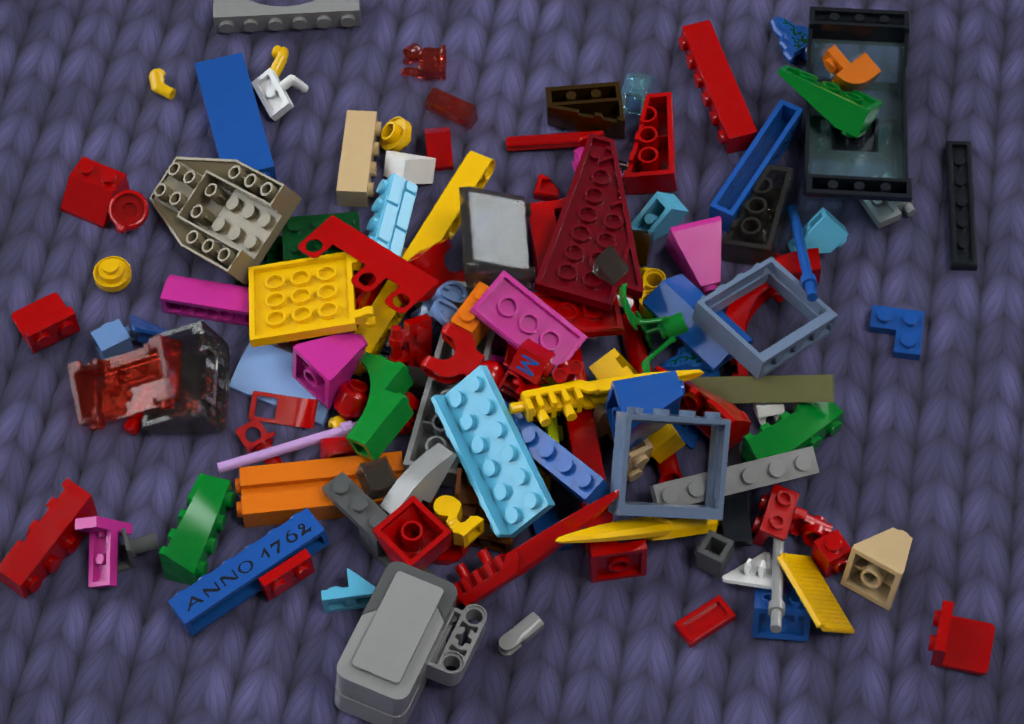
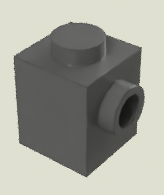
M709 530L704 540H700L694 550L696 568L721 579L733 558L734 541Z

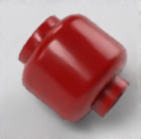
M350 379L340 385L333 402L334 408L340 417L348 421L360 419L370 394L366 383L357 379Z

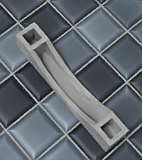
M213 0V19L216 33L361 26L360 0H314L294 6H269L250 0Z
M813 446L728 466L725 496L820 473ZM707 472L649 486L653 503L690 505L705 501Z

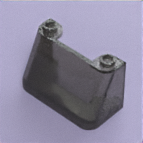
M470 186L459 187L463 265L468 296L479 281L491 286L503 270L532 292L531 283H535L536 273L535 267H530L526 228V217H531L530 201L525 202V197Z
M202 320L150 336L147 357L151 363L159 368L157 409L149 408L144 411L142 427L153 435L209 434L225 430L227 426L230 350L227 342Z

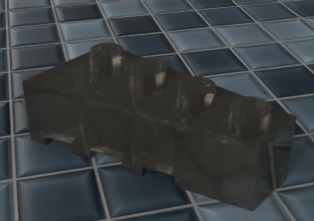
M767 165L754 186L749 200L746 199L738 218L733 220L730 225V231L721 240L722 261L755 265L757 262L760 264L771 256L775 259L788 213L787 208L790 205L795 187L793 168Z

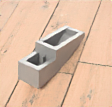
M441 443L434 445L414 461L398 478L380 504V507L391 514L413 495L420 502L425 500L431 503L457 454Z

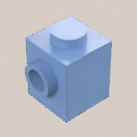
M119 319L105 323L100 328L90 332L94 347L105 365L134 352L131 342L135 340L129 326L124 327Z

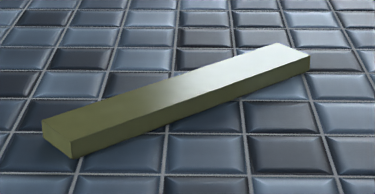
M834 374L765 375L760 379H757L755 376H709L688 380L730 403L835 401Z

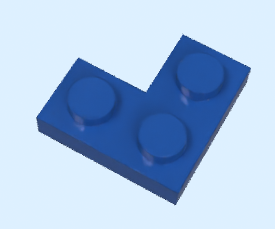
M872 305L869 332L895 335L893 357L919 361L925 311Z

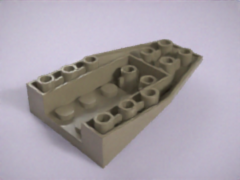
M176 156L159 184L155 187L149 200L183 248L247 285L249 281L248 267L259 266L302 198L285 184L236 159Z

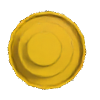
M398 116L385 124L380 137L381 147L386 151L399 152L407 147L411 141L412 126L410 122Z
M118 256L103 258L95 265L93 276L95 284L99 289L105 292H117L128 286L132 279L130 264L125 259Z

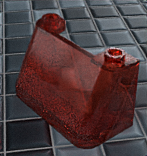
M158 335L149 338V343H144L143 348L104 360L96 358L92 362L87 363V366L82 365L79 360L68 363L67 367L78 425L89 427L90 431H96L106 428L105 424L153 409L160 408L165 410L174 408L176 406L175 403L180 401L183 352L181 341Z

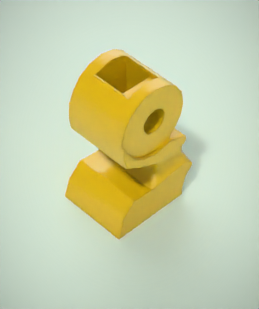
M443 495L434 501V515L452 531L454 545L466 548L485 531L484 519L479 516H470L465 522H461L462 504L455 497Z

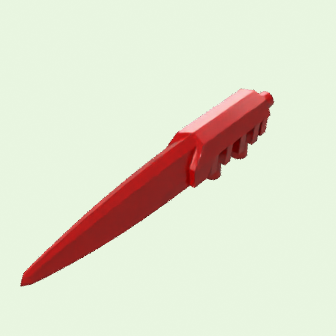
M619 489L562 519L507 554L502 553L493 559L487 548L482 549L477 555L483 566L474 570L471 574L464 562L454 567L460 577V581L454 583L457 588L456 606L461 603L468 606L480 602L546 559L566 544L557 543L555 540L558 537L584 529L619 497Z

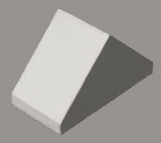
M387 150L383 176L388 178L391 174L396 173L405 178V181L408 180L414 184H432L434 181L436 158Z

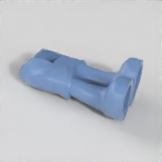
M455 280L445 282L437 288L430 300L424 301L420 307L411 313V318L427 313L432 318V330L436 322L443 326L446 323H450L451 318L459 309L455 305L462 304L468 297L466 288Z

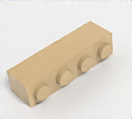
M347 110L336 188L338 206L368 207L369 197H374L375 183L371 181L372 177L377 176V162H374V158L379 157L380 142H377V137H381L382 122H378L377 111Z

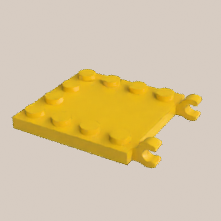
M346 252L320 255L317 258L308 257L248 267L249 337L251 346L258 347L357 331V325H361L364 328L375 327L376 318L372 306L356 310L355 285L351 282L354 270L359 272L365 264Z

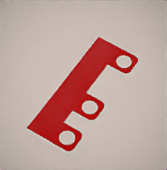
M331 215L298 245V249L311 258L319 257L330 246L335 245L364 263L365 266L352 277L351 282L365 292L374 290L386 278L399 285L385 299V304L398 313L407 312L440 282L334 215ZM316 239L322 242L323 246L317 252H310L306 249V244L310 240ZM364 273H372L375 275L376 281L372 285L364 286L360 284L359 277ZM405 294L409 297L410 302L404 307H397L393 304V298L396 295Z

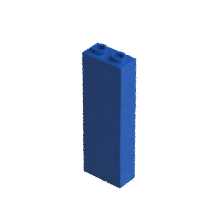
M243 53L194 63L218 158L236 159L277 180L275 166Z

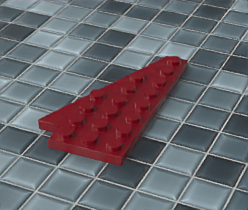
M589 133L536 278L534 290L611 312L620 286L627 283L626 295L640 299L642 298L644 288L615 140Z

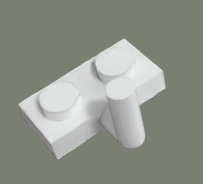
M271 68L251 82L267 113L274 121H277L294 107L286 92L289 87L293 86L301 93H306L309 88L307 84L292 74L280 81L276 72Z

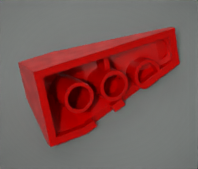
M659 365L654 368V372L668 371ZM690 381L683 382L685 395L681 399L679 410L696 411L695 416H704L705 411L720 412L721 418L731 420L729 450L743 440V436L748 434L752 421L744 411H740L734 404ZM695 425L710 439L711 426Z

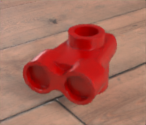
M571 359L561 363L553 372L554 381L561 384L575 380H584L581 374L584 371L583 363L580 360Z
M796 506L788 534L795 537L797 535L803 536L804 543L809 547H813L814 541L830 533L833 525L826 522L824 517L819 515L813 516L808 514V510Z

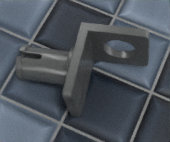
M121 529L125 544L118 546V554L123 557V561L117 566V573L136 568L134 558H136L137 554L160 549L155 532L131 539V537L127 536L126 529Z

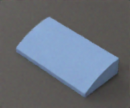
M249 342L229 384L230 390L252 398L253 391L316 399L292 377L293 354L273 345L252 347ZM258 396L257 401L277 408V398ZM318 401L314 424L323 427L332 413L334 405L327 410Z

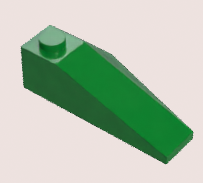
M789 65L779 68L777 72L835 128L842 130L841 133L849 138L854 139L864 135L884 103L854 89L852 92L843 91L839 84L833 81L818 82L819 78L816 75Z

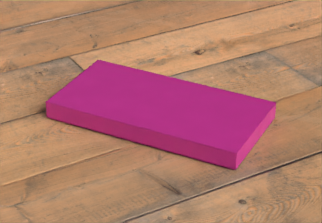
M505 270L502 271L470 309V313L475 315L516 350L529 338L555 353L556 355L552 361L555 367L550 375L551 378H553V372L557 369V366L570 360L588 338Z

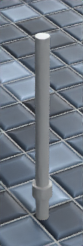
M773 538L771 600L768 603V615L771 617V632L780 633L782 631V617L785 615V602L783 601V569L777 557L780 556V553H784V541Z

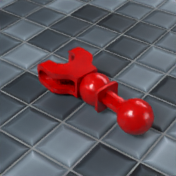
M446 323L443 326L441 335L443 340L454 348L455 354L445 360L427 356L420 364L424 374L443 385H452L460 382L479 365H486L500 393L515 401L520 398L515 393L518 386L513 384L508 370L506 372L503 366L496 361H484L485 355L477 351L475 340L471 333L452 323Z

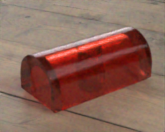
M434 87L428 94L425 102L426 110L467 129H471L478 121L475 105Z

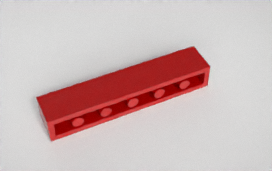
M706 20L682 26L681 37L678 38L679 47L687 55V67L694 72L695 86L702 91V102L704 107L709 108V118L712 126L717 127V137L720 145H724L727 154L748 149L758 132L711 21Z

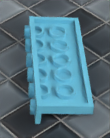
M479 365L445 395H434L431 398L435 407V413L440 418L445 428L446 436L456 451L457 459L468 476V482L479 499V505L490 522L491 530L498 538L516 537L555 506L486 365Z

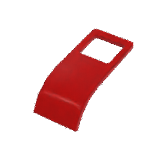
M253 391L248 418L250 420L258 418L261 422L313 429L318 399ZM258 396L278 399L274 419L255 416Z

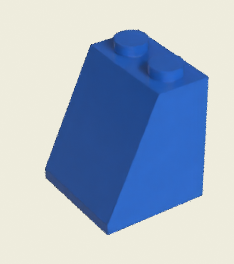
M676 370L612 381L604 408L613 439L615 436L616 412H626L627 407L644 408L643 413H653V408L669 409L670 414L676 415L677 410L680 408L681 399L685 395L684 383L678 379ZM632 421L629 450L668 423Z

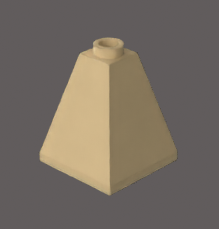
M893 527L854 544L840 584L889 611L905 570L913 538L907 532Z

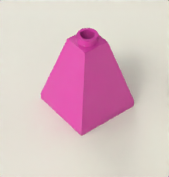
M720 216L670 227L665 243L666 251L687 279L704 295L715 291L721 282L722 220Z
M351 331L296 344L293 346L292 377L329 410L333 406L340 385L350 380L361 363L360 359L365 354L367 341L361 334L355 335Z

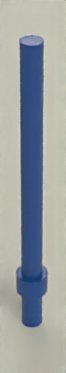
M791 204L787 210L802 273L800 281L802 289L806 291L808 301L814 302L818 299L816 291L818 283L816 276L812 273L798 208L796 205Z

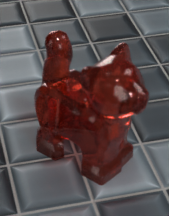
M411 43V45L402 50L404 53V64L418 62L417 68H403L401 70L403 76H412L422 80L446 79V45H442L440 48H422L417 43Z

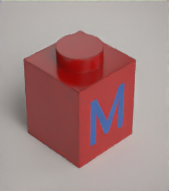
M527 338L519 346L508 369L537 385L543 378L548 379L555 367L552 361L556 354Z

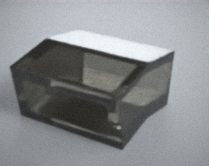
M386 456L374 461L360 463L356 471L364 493L372 500L384 498L397 481Z

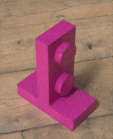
M99 516L75 519V530L89 533L88 588L99 589L117 586L118 536H123L121 531L123 528L126 529L127 535H132L131 523Z

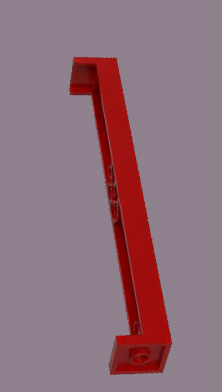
M566 198L527 204V232L536 278ZM581 348L577 350L571 360H580L583 363ZM584 369V371L581 374L584 380L587 381ZM582 408V412L576 413L577 418L573 421H568L561 412L567 450L606 481L592 409L586 410ZM576 498L578 510L584 508L586 505ZM609 506L585 528L614 522L612 513L608 512ZM646 539L622 543L617 541L584 543L591 583L646 576Z

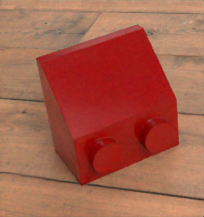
M83 156L69 175L61 204V211L105 229L111 220L108 209L112 198L121 191L130 190L127 175Z
M414 495L372 530L392 562H403L420 570H424L452 546V531Z

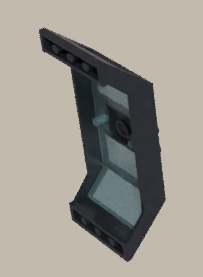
M810 6L805 72L816 75L819 78L818 82H831L835 75L826 70L821 60L829 48L836 45L850 63L866 52L879 67L881 73L872 84L860 92L884 103L866 133L859 138L853 139L844 136L841 133L842 130L835 128L804 99V196L912 202V178H908L907 115L909 11Z

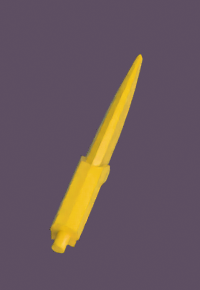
M699 369L676 370L678 379L683 382L704 374ZM668 371L625 375L593 381L575 380L522 391L520 401L509 403V410L511 414L522 412L527 422H532L535 416L543 427L550 425V418H555L558 411H561L568 421H573L577 418L576 413L582 412V408L588 410L596 408L597 405L605 404L612 381Z
M639 517L585 528L558 537L555 541L557 543H588L641 538L652 541L706 534L709 530L716 532L718 524L722 523L721 520Z

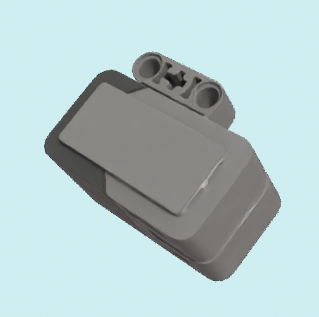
M396 561L388 564L337 663L335 705L341 711L372 724H407L428 678L446 686H455L461 682L485 632L486 610L477 604H470L464 610L455 608L457 588L453 583L403 562ZM474 619L477 620L479 623L471 624L468 622V620ZM453 630V632H452V634H451V636H450V638H449V640H448V642H447V644H446V641H447V639H448V637H449L451 631ZM464 637H466L468 639L467 643L461 646L464 641ZM454 666L457 670L449 671L445 667Z

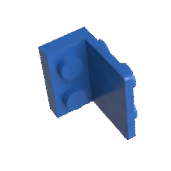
M783 582L785 615L782 617V631L780 633H773L770 630L771 617L768 615V603L771 600L772 590L754 587L752 637L808 642L811 617L790 582Z

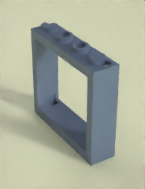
M771 256L760 264L757 262L745 273H739L727 284L719 285L715 291L707 296H701V299L694 305L695 309L692 320L752 375L760 379L831 334L834 330L838 314L819 298L814 302L808 301L806 291L802 289L801 282ZM767 282L809 319L810 322L759 353L721 319L716 312Z
M627 407L626 412L617 411L610 493L619 489V497L609 505L608 512L623 516L723 520L731 420L721 418L720 412L705 411L704 416H695L696 411L679 410V415L670 414L669 409L653 408V413H643L644 408ZM632 421L711 426L705 505L625 501Z

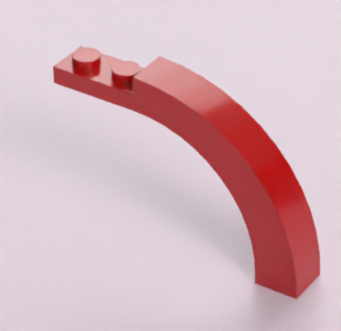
M819 248L807 249L812 273L816 276L817 283L819 284L821 275ZM797 251L775 258L778 263L800 281L802 273ZM766 282L728 306L726 315L746 332L747 326L755 312L773 295L778 294V292ZM734 357L729 360L730 366H735V372H732L731 376H749V371Z

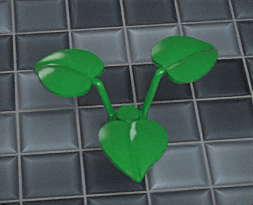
M627 283L619 287L620 301L630 324L635 331L638 330L636 325H639L646 344L653 352L641 362L643 373H650V361L671 343L676 342L675 337L689 331L681 312L669 317L664 316L652 319H645L638 310L634 314L626 298ZM653 323H659L657 324L658 327L651 329ZM660 331L662 338L668 337V340L655 350L651 334Z

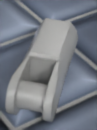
M532 612L514 626L513 629L501 636L498 646L500 655L504 657L513 655L523 644H526L542 631L544 623L540 617Z

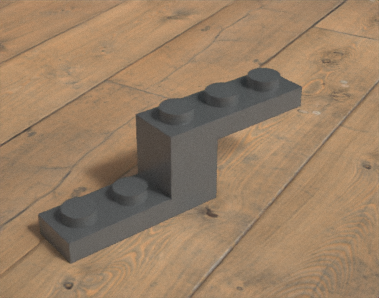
M341 472L322 487V492L359 528L361 545L386 568L392 561L372 530L386 519L388 515L344 472ZM426 567L423 570L427 573L435 575L428 567Z

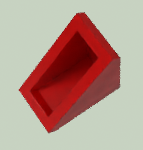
M449 127L424 129L427 157L436 158L435 171L453 170Z

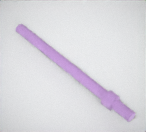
M346 421L340 423V426L219 462L217 463L219 473H224L317 445L320 439L348 435L358 421Z

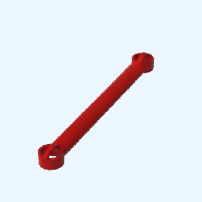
M634 301L631 311L635 314V311H639L637 303ZM623 314L621 317L624 333L621 337L627 359L637 373L641 374L643 373L641 362L648 357L639 325H636L638 330L635 331L626 314ZM675 453L660 464L656 461L660 474L659 483L684 478L681 475Z

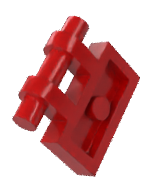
M427 313L404 320V330L399 325L391 327V334L389 335L391 354L389 355V360L402 362L411 370L420 367L425 357L432 356V318Z

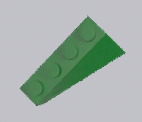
M802 402L796 406L794 413L790 414L786 411L779 415L774 425L771 426L767 422L760 426V432L755 436L751 433L743 436L742 463L813 446L815 450L820 446L823 439L829 435L833 436L840 431L844 412L834 402Z
M201 473L198 475L187 497L188 508L180 510L177 529L171 528L167 536L169 540L168 547L162 546L159 551L167 580L192 585L207 573L209 555L215 553L218 532L224 530L227 519L226 512L228 508H232L236 494L232 490L230 480Z

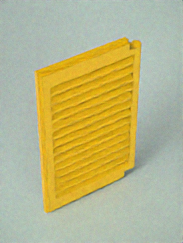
M780 553L777 560L815 626L821 628L823 632L854 634L852 625L811 556Z

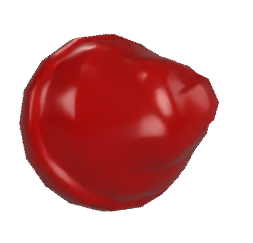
M124 190L112 198L109 203L108 213L116 227V231L120 234H125L126 232L138 229L145 223L149 214V206L146 198L141 193L134 190Z

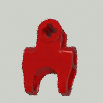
M449 238L441 240L429 248L420 250L408 260L409 263L440 281L418 302H424L430 297L432 298L437 288L445 282L451 280L466 282L472 274L468 267L454 273L446 268L444 256L453 245ZM397 295L402 304H409L410 299L407 295Z

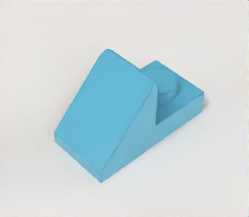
M346 568L349 587L334 586L328 590L321 591L324 613L366 608L376 587L349 568Z

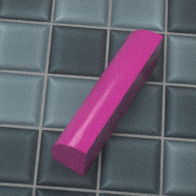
M178 275L168 276L160 297L163 313L249 327V287Z

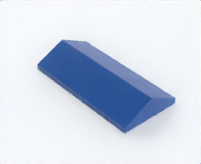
M683 274L662 280L643 301V306L656 318L669 317L681 312L689 332L679 335L677 338L715 372L731 360L733 356L692 320L695 309L694 305L704 294ZM722 310L716 312L721 319L750 345L753 343V339Z

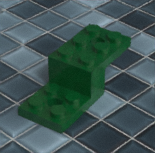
M359 211L290 217L282 229V236L276 238L265 255L264 259L267 261L261 265L310 257L300 251L298 245L331 215L360 231ZM316 239L310 240L306 244V249L310 252H317L322 248L323 244ZM332 245L321 255L344 251ZM234 278L235 285L249 286V281L245 285Z

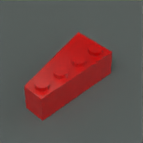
M672 92L646 94L639 119V128L634 137L633 150L630 152L629 164L623 177L627 195L656 193L657 191H677L675 110Z
M68 478L61 485L64 490L59 497L55 499L52 496L46 504L48 510L42 519L38 521L34 519L30 524L26 534L27 538L24 541L18 540L0 563L1 582L24 599L31 593L36 592L40 588L42 581L50 573H54L66 556L74 553L79 547L80 542L89 535L88 532L75 530V519L98 516L92 495Z

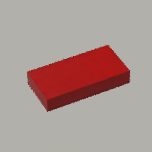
M718 595L675 622L674 628L687 645L692 648L736 620V614L723 598Z

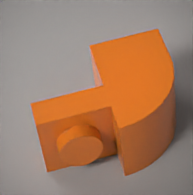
M833 45L821 59L826 70L835 75L832 81L838 83L841 90L846 92H852L853 89L862 91L872 84L881 73L879 67L866 52L850 63L836 45Z

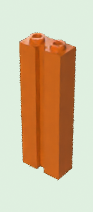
M402 451L382 453L377 461L356 455L239 467L240 478H235L236 494H241V501L236 502L238 518H243L245 528L284 524L294 514L302 512L306 508L309 509L317 521L347 518L322 492V487L341 472H344L380 507L389 490L404 473Z

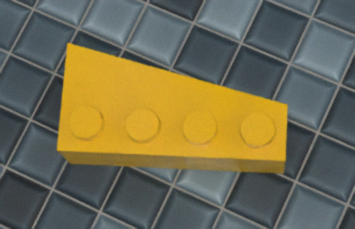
M615 348L589 366L597 380L638 374ZM672 424L665 425L648 437V440L653 445L649 458L653 457L660 464L686 445Z

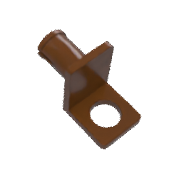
M457 468L453 497L459 500L461 504L480 506L479 499L468 482L467 477H461L462 468Z

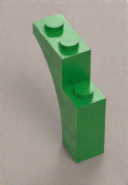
M366 352L360 361L370 377V394L363 414L346 438L356 454L377 461L414 414L408 404L409 399L405 396V393L414 384V381L408 373V367L402 362H393L387 360L382 355L378 354L376 356Z

